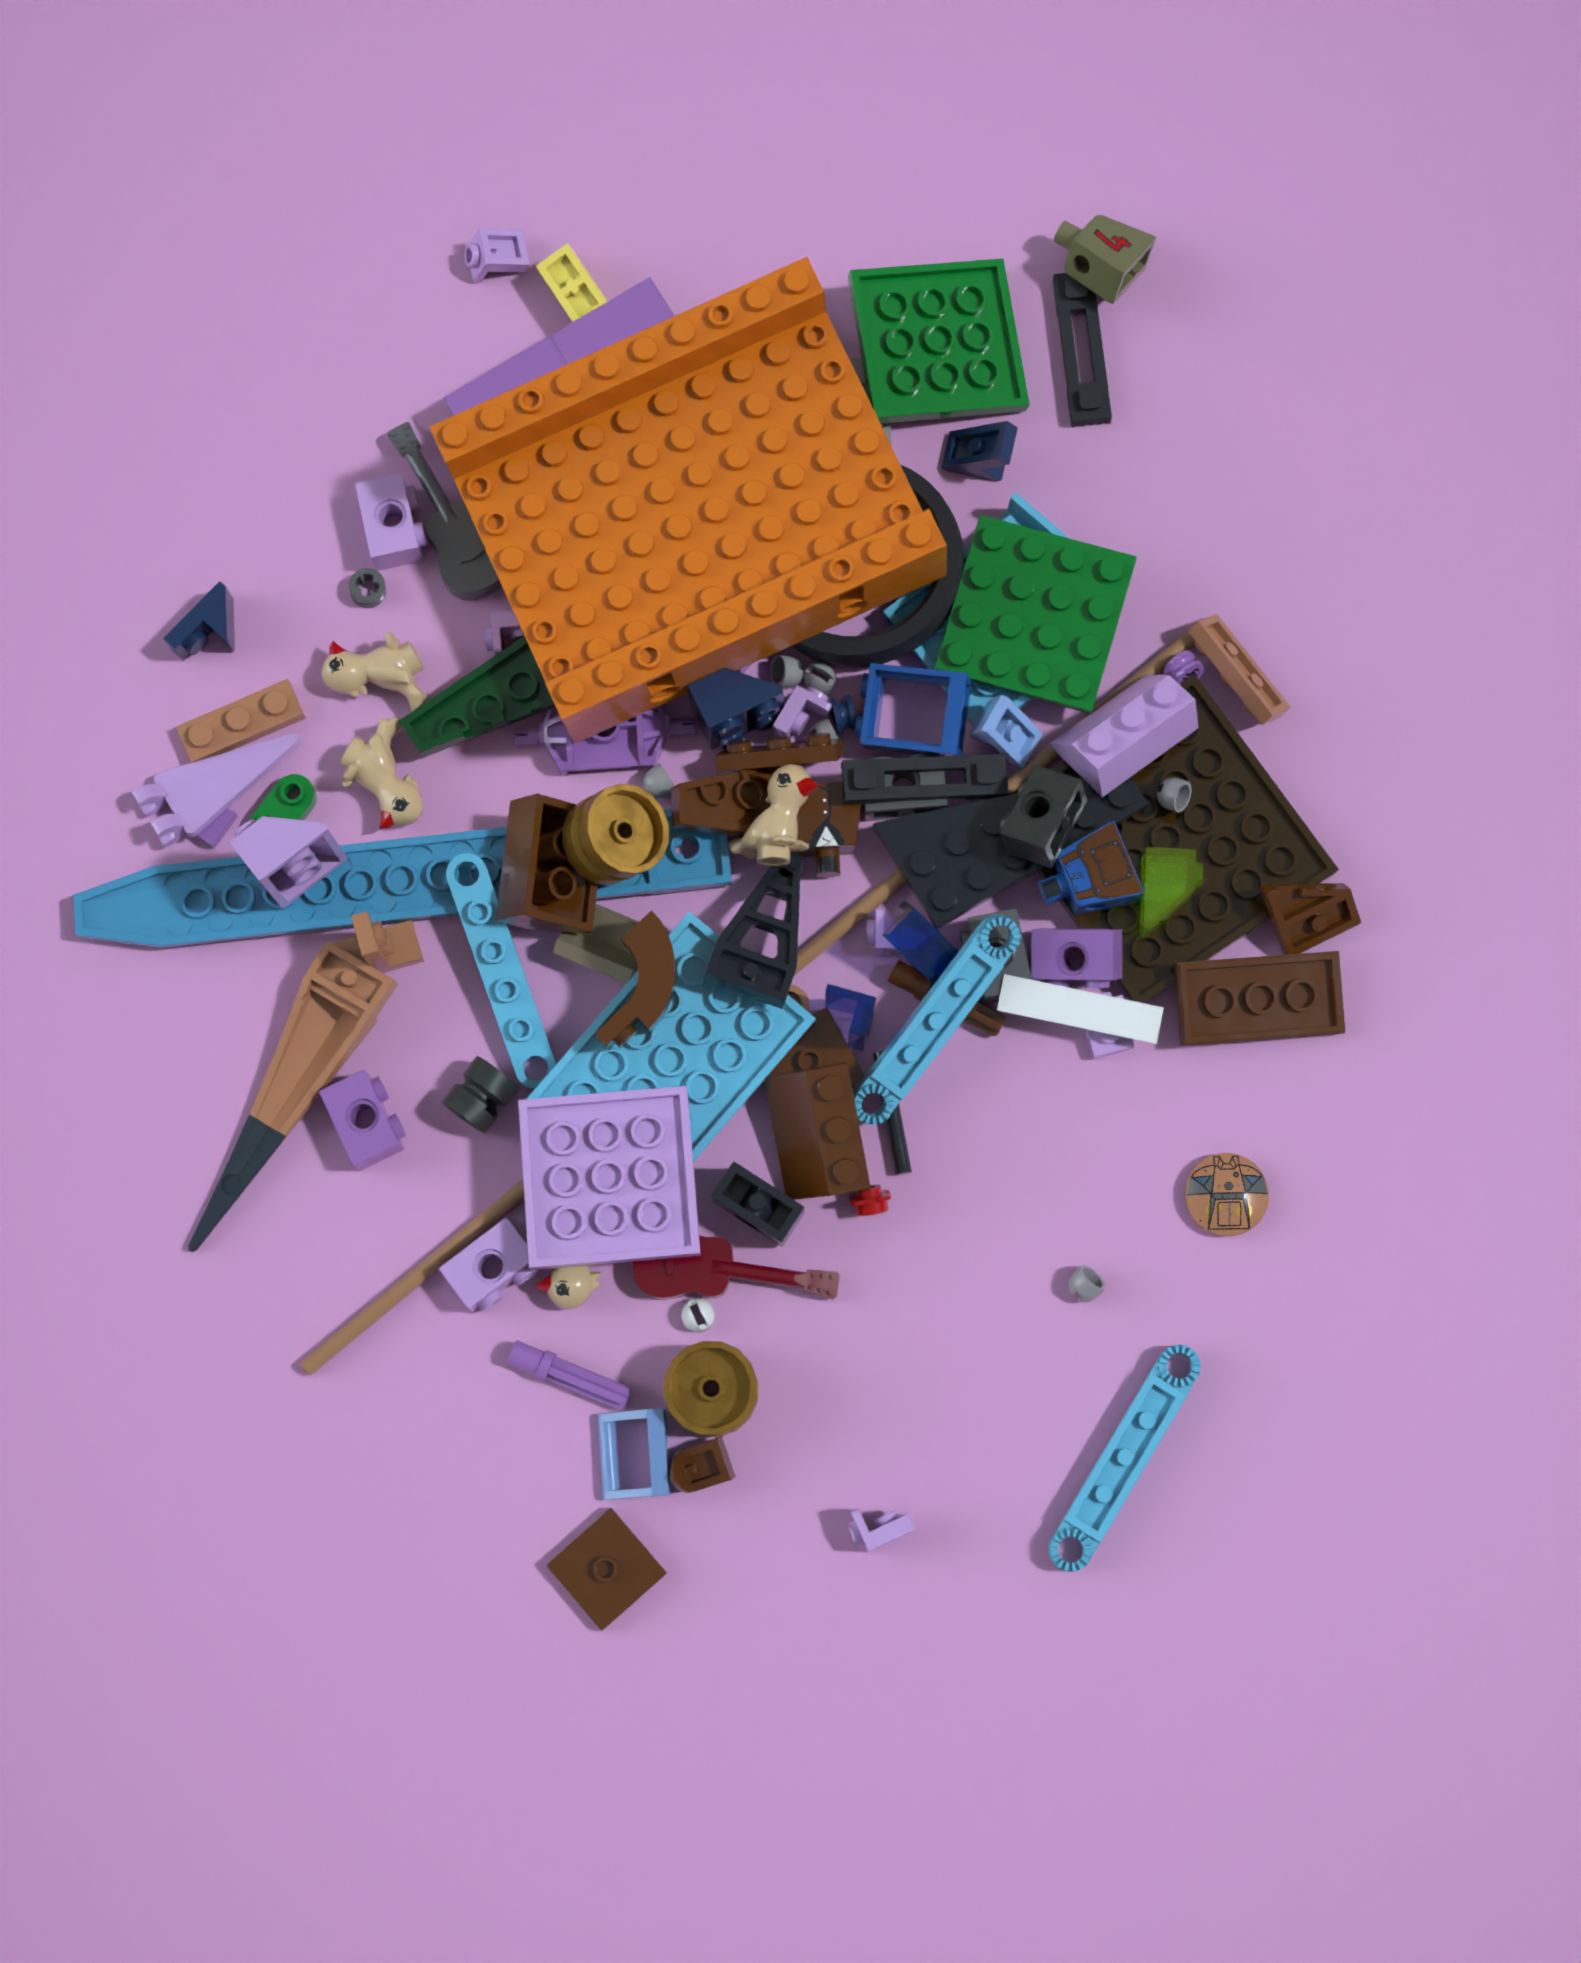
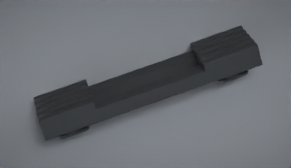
M1067 273L1054 274L1053 289L1060 329L1071 427H1076L1079 424L1080 427L1085 424L1091 426L1093 423L1101 425L1102 422L1110 424L1112 413L1096 293ZM1083 312V315L1086 317L1094 382H1079L1071 313H1074L1075 316Z
M1005 754L842 760L841 763L843 804L952 798L990 799L1009 794ZM963 770L965 774V783L885 787L884 773Z

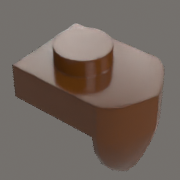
M722 1436L683 1448L676 1452L670 1461L669 1480L677 1489L684 1493L698 1491L730 1481L736 1477Z

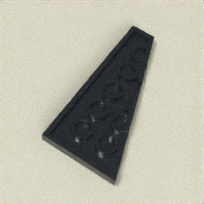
M1132 777L1104 797H1101L1084 779H1081L1087 802L1062 850L1109 822L1115 821L1117 826L1147 808L1148 803ZM1018 793L873 823L875 832L936 930L1046 867L1008 854L999 832L1000 824L1004 815L1012 811L1018 800ZM1040 813L1036 815L1034 818L1042 817L1046 813Z

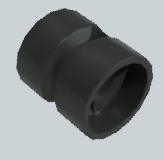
M476 1055L463 1073L465 1082L463 1084H454L441 1102L469 1125L485 1134L498 1117L496 1108L498 1106H507L520 1087L492 1064Z

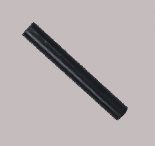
M883 1051L873 1053L874 1062H876ZM898 1104L889 1115L890 1117L885 1121L895 1174L904 1175L912 1173L900 1105Z

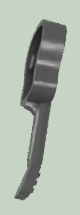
M405 422L388 431V439L403 458L406 457L437 511L426 521L425 530L430 543L438 553V567L447 590L458 599L472 601L486 597L502 587L464 501L450 503L420 451L421 446L411 424Z

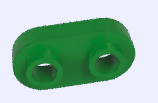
M299 774L287 775L278 781L251 816L250 820L257 821L262 816L305 820L316 804V790L306 777ZM292 788H299L301 791L296 799L287 798V794Z

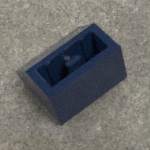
M722 668L687 685L690 708L711 750L719 746L722 749H727L726 743L743 740L744 734L756 728L759 732L772 728L784 707V693L780 685L727 668Z

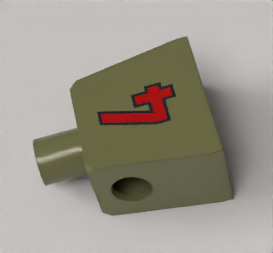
M1096 215L1083 229L1065 220L1059 226L1054 237L1055 243L1069 250L1064 266L1065 272L1111 304H1114L1145 270L1156 237L1103 215Z

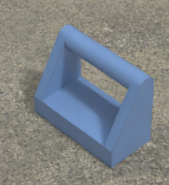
M664 1408L598 1414L603 1500L671 1495L666 1410ZM647 1420L651 1487L619 1490L615 1422Z

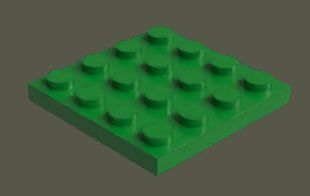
M1004 258L850 270L848 282L867 395L880 424L1021 412L1028 409L1030 403Z
M980 515L934 669L967 673L974 683L1092 715L1137 556Z

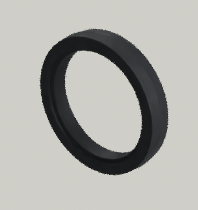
M903 465L901 467L922 511L930 509L947 544V575L932 582L927 595L911 614L885 630L862 636H841L823 631L792 645L794 649L814 660L834 666L855 668L870 667V663L884 664L912 652L932 637L952 610L963 574L964 562L963 543L958 524L948 504L934 486L921 475Z

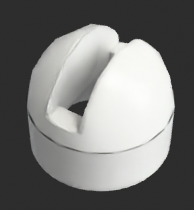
M694 1298L683 1306L681 1319L688 1330L701 1333L707 1331L713 1325L715 1311L707 1300ZM695 1304H698L699 1311L706 1323L699 1326L690 1309Z

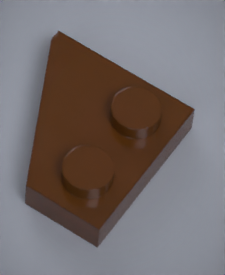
M1344 883L1265 884L1260 887L1284 955L1300 954L1362 923L1351 889Z

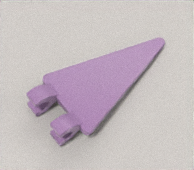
M289 733L162 771L154 775L155 784L140 786L132 793L146 817L156 814L166 802L168 803L174 814L159 816L151 824L163 846L169 847L176 843L185 832L189 837L197 836L299 745L300 739L296 733Z

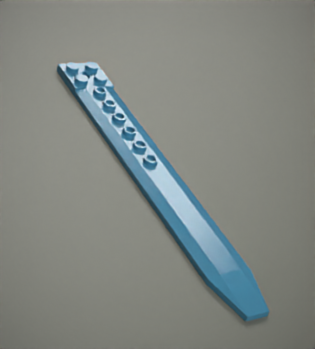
M663 809L669 824V843L663 858L652 869L637 874L630 879L613 885L598 884L596 899L733 886L727 835L672 828V810ZM507 827L339 845L348 857V860L284 909L260 883L241 857L152 866L74 894L75 935L81 938L165 948L353 927L351 916L366 911L375 922L381 921V923L459 915L446 878V869L449 862L455 856L463 853H471L481 858L488 868L499 898ZM690 839L691 844L694 846L699 845V851L694 852L692 858L685 859L683 854L676 853V848L682 846V840ZM471 863L460 865L456 872V879L463 886L473 885L479 877L477 866Z

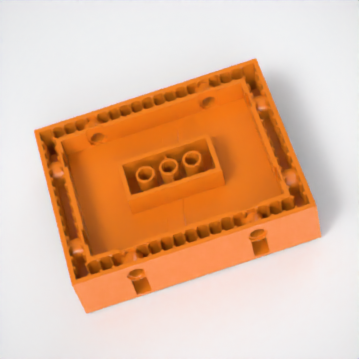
M808 257L802 258L429 426L543 675L558 713L574 744L688 693L687 685L722 668L737 671L947 575V544L930 509L922 511L826 312L825 293Z

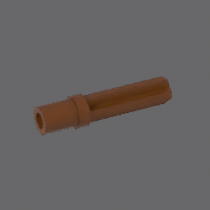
M901 960L897 961L888 978V982L913 994L914 998L920 1001L923 1000L937 981L936 976L928 972L924 973ZM977 1001L963 1021L991 1036H997L1005 1022L1006 1016Z

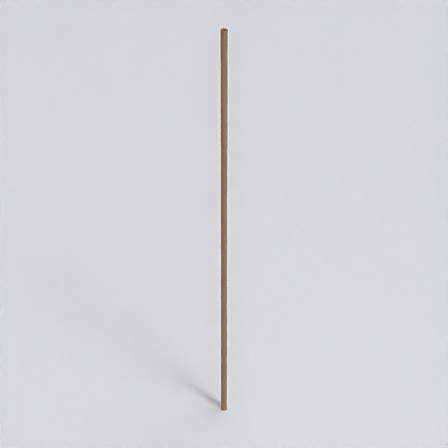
M1186 633L1182 634L1093 708V712L1145 675H1159L1162 673L1167 663L1180 652L1188 651L1195 645L1191 637ZM1085 714L1081 719H1079V720H1078L1075 724H1073L1069 729H1071L1073 726H1075L1076 724H1078L1080 721H1082L1083 719H1085V718H1086L1087 716H1089L1090 714ZM1051 743L1027 762L1024 768H1020L1007 779L1009 794L1018 792L1022 781L1030 777L1036 765L1047 768L1060 757L1051 748ZM899 869L797 952V968L794 976L907 883ZM523 1179L301 1361L300 1365L308 1375L311 1376L436 1273L439 1270L438 1268L460 1253L523 1201Z

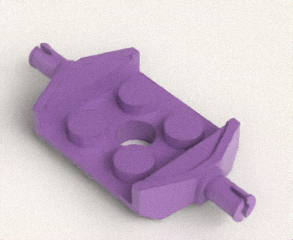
M658 706L616 725L615 731L610 736L600 737L594 735L574 744L557 708L554 707L547 711L544 723H539L540 728H516L515 743L516 746L541 743V746H546L562 776H568V771L648 766V770L657 765L667 738H671V735H696L695 717L670 720L669 715H665L661 707Z

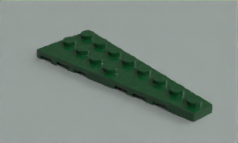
M523 636L398 722L421 755L426 757L556 706L525 636Z

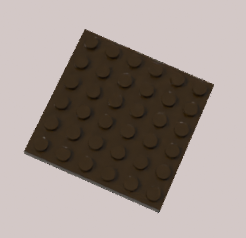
M1195 674L1180 685L1196 700L1199 728L1131 776L1147 801L1148 806L1143 811L1117 825L1144 890L1140 902L1077 915L1074 914L1067 897L1058 900L1078 929H1122V979L1116 981L1131 1001L1147 1003L1175 984L1174 963L1210 960L1269 920L1270 916L1260 890L1261 886L1265 884H1321L1339 870ZM1066 761L1052 769L1078 779H1083ZM1167 778H1180L1189 781L1191 784L1190 801L1187 807L1180 813L1162 807L1157 800L1156 792H1161L1163 788L1160 786V782ZM1054 865L1052 868L1045 867L1038 871L1043 880L1057 875Z

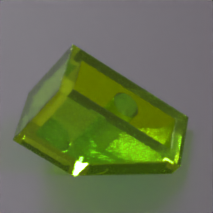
M1145 848L1141 859V886L1144 894L1140 900L1139 937H1148L1191 898L1195 887H1201L1203 863L1196 862V849Z

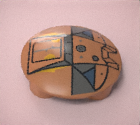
M1219 1153L1205 1158L1194 1167L1186 1183L1185 1199L1188 1210L1198 1227L1220 1236H1236L1248 1232L1261 1221L1269 1203V1188L1263 1173L1252 1161L1238 1154Z

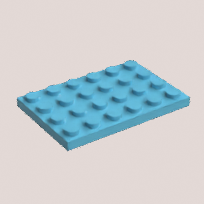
M689 911L668 935L675 957L676 983L671 1003L664 1017L650 1033L638 1021L633 1026L637 1030L636 1034L621 1048L614 1044L609 1050L594 1034L630 1000L638 982L637 971L527 1099L687 1086L694 1163L762 1084L765 1078L816 1021V1018L789 995H787L783 1008L780 1009L704 982L703 979L719 936Z

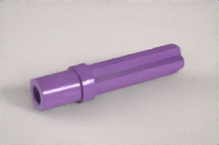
M518 1340L514 1343L507 1364L535 1375V1378L544 1382L548 1380L615 1409L623 1410L631 1393V1389L628 1386L556 1357L557 1354L548 1350L545 1352Z

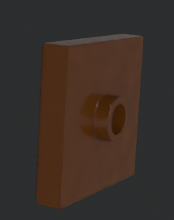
M827 1007L812 1014L816 1021L769 1074L770 1076L846 1062L848 1063L852 1088L857 1086L865 1076Z
M610 1508L546 1565L601 1631L607 1628L667 1574L665 1569L613 1508Z

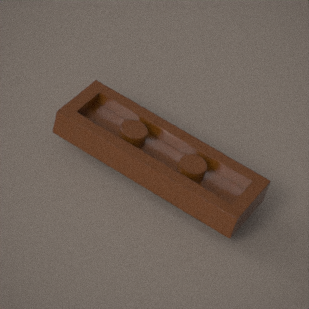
M830 733L810 734L806 736V741L791 743L788 736L767 739L766 745L751 746L750 740H740L726 743L727 749H723L715 755L717 772L784 766L788 764L838 761L844 755L843 738L831 739Z

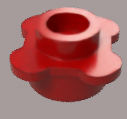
M870 1185L871 1188L856 1191V1194L849 1196L850 1205L855 1208V1215L869 1216L888 1211L887 1200L891 1199L890 1191L881 1190V1185Z

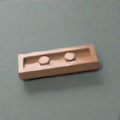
M1217 614L1197 621L1188 630V633L1195 640V646L1198 651L1211 660L1219 670L1222 681L1228 687L1234 689L1244 702V707L1248 714L1258 720L1261 725L1281 717L1291 708Z
M285 679L178 725L176 728L191 763L232 751L306 719L289 679Z

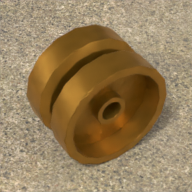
M620 783L605 788L595 795L580 801L568 812L562 827V845L568 862L580 876L595 884L613 885L652 869L663 858L669 843V824L662 806L652 794L636 785Z
M701 1341L686 1347L672 1360L664 1379V1397L671 1415L686 1430L702 1437H720L737 1431L751 1418L758 1402L759 1383L751 1362L739 1349L722 1341ZM716 1381L719 1384L718 1394L714 1397L706 1396L703 1390L704 1384L706 1382L712 1384Z

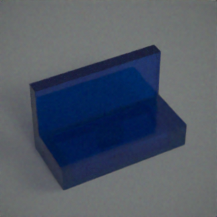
M904 900L899 905L904 913L882 936L934 985L959 951L912 905Z
M827 984L825 1007L854 1015L849 1030L848 1046L849 1048L864 1051L875 1013L876 997Z

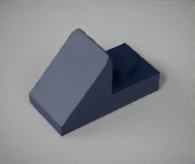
M1008 421L949 431L941 468L953 473L991 481H1001L1005 465H1010L1018 427Z
M220 581L163 638L170 649L183 661L190 654L195 655L201 651L211 633L230 650L235 651L234 599L226 586Z

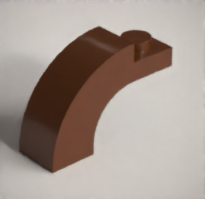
M652 910L621 938L623 945L631 952L637 962L638 982L630 1000L594 1033L608 1050L614 1044L619 1048L625 1045L636 1034L637 1030L633 1026L638 1021L651 1033L664 1017L673 997L676 983V963L673 947L665 927Z

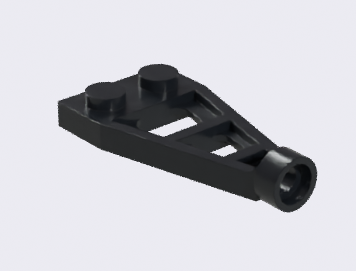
M790 851L789 864L769 867L717 939L703 979L704 982L780 1009L783 1008L797 968L800 877L805 866L801 856ZM765 895L786 901L783 920L757 912ZM755 927L776 935L778 940L777 956L770 958L742 948L740 942L748 930Z

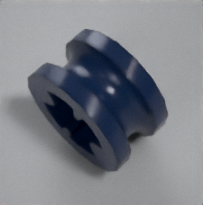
M844 695L841 701H836L835 698L829 699V703L832 704L831 714L837 734L843 733L846 727L851 728L852 731L855 730L856 715L850 695Z

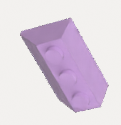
M1145 675L1094 711L1092 715L1090 714L1052 741L1051 748L1101 797H1104L1199 728L1196 700L1170 675Z
M262 816L257 821L250 820L240 826L234 834L235 838L229 842L282 909L348 860V857L323 822Z

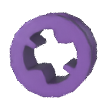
M1190 650L1183 651L1167 663L1163 670V675H1170L1178 684H1181L1194 674L1199 680L1204 672V665L1200 661H1195V655Z

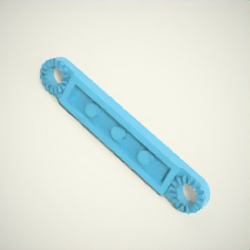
M459 854L447 866V882L515 1074L524 1086L535 1089L543 1079L534 1081L527 1077L524 1068L526 1062L530 1058L537 1056L545 1059L548 1064L546 1076L557 1063L508 924L496 921L498 896L488 868L484 861L474 854ZM471 863L477 866L479 877L473 885L463 886L458 883L456 872L460 865Z
M994 914L986 917L978 925L853 1091L857 1116L860 1121L868 1125L883 1123L884 1120L890 1117L889 1115L899 1102L905 1098L1004 967L1005 962L1020 944V930L1012 919L1005 915ZM993 926H1006L1009 932L1007 942L1000 947H992L988 941L989 931L993 929ZM870 1092H877L883 1097L881 1108L874 1113H866L861 1108L863 1097L865 1098L866 1094H870Z
M1173 1345L1166 1348L1159 1355L1049 1542V1557L1052 1563L1059 1569L1074 1572L1084 1568L1090 1562L1091 1557L1103 1540L1198 1378L1201 1363L1197 1353L1192 1348L1185 1345ZM1181 1354L1189 1360L1190 1372L1185 1378L1178 1379L1169 1374L1167 1363L1172 1355ZM1067 1537L1076 1538L1082 1545V1555L1073 1563H1068L1061 1559L1058 1551L1059 1543Z

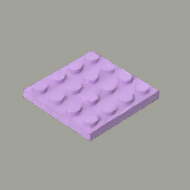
M687 1086L518 1100L530 1270L701 1256Z

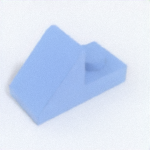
M1000 695L987 702L969 735L974 739L994 746L1001 754H1005L1006 759L1011 764L1024 768L1043 733L1008 697Z

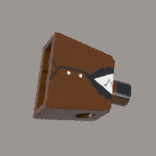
M842 781L817 783L818 787L800 807L797 815V840H802L809 844V849L802 852L797 851V853L801 857L815 856L816 876L830 878L841 875L840 855L856 853L861 804H843Z

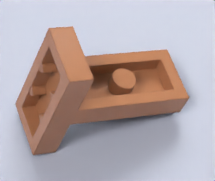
M367 911L351 916L356 936L332 943L382 973L424 962L412 920L383 928L381 921L375 922Z

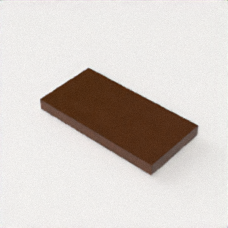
M1339 951L1174 963L1180 1046L1346 1033Z

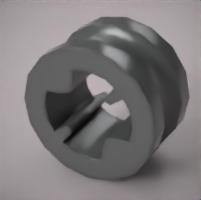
M371 568L360 569L352 575L349 581L350 595L353 602L359 607L374 608L384 600L386 595L385 581L377 570ZM366 580L373 581L374 588L378 589L376 593L371 590L370 596L362 595L361 588L358 587L360 583L365 586L364 581Z

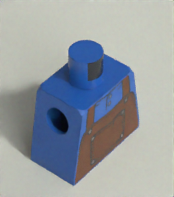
M1115 821L1107 823L1061 850L1054 863L1057 875L1038 881V887L1046 905L1067 897L1074 914L1077 915L1140 902L1144 894Z

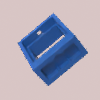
M870 663L869 674H863L860 688L861 697L865 698L864 713L857 715L855 724V736L860 738L859 744L870 750L906 754L926 753L933 755V757L962 756L972 685L971 677L967 673ZM885 680L949 687L941 744L878 737Z

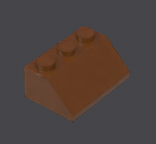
M538 793L510 801L496 921L530 930L592 933L598 884L578 874L568 862L562 845V827L568 812L576 804Z
M839 1062L767 1076L764 1083L785 1194L792 1199L832 1196L871 1188L848 1063Z

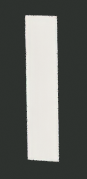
M1004 974L997 1006V1011L1157 1044L1164 1007Z

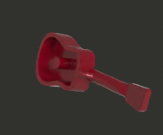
M700 1235L701 1256L633 1261V1276L637 1286L649 1297L660 1300L675 1299L689 1294L719 1298L727 1291L731 1278L801 1288L806 1293L834 1300L837 1298L840 1277L839 1273L834 1271L807 1269V1272L735 1262L733 1261L731 1244L726 1239Z

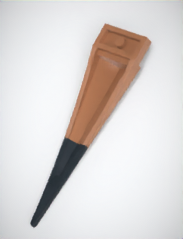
M329 941L325 942L303 977L263 1083L224 1172L188 1245L189 1251L194 1252L198 1250L320 1095L319 1091L326 1088L378 1022L377 1016L398 985L394 979Z

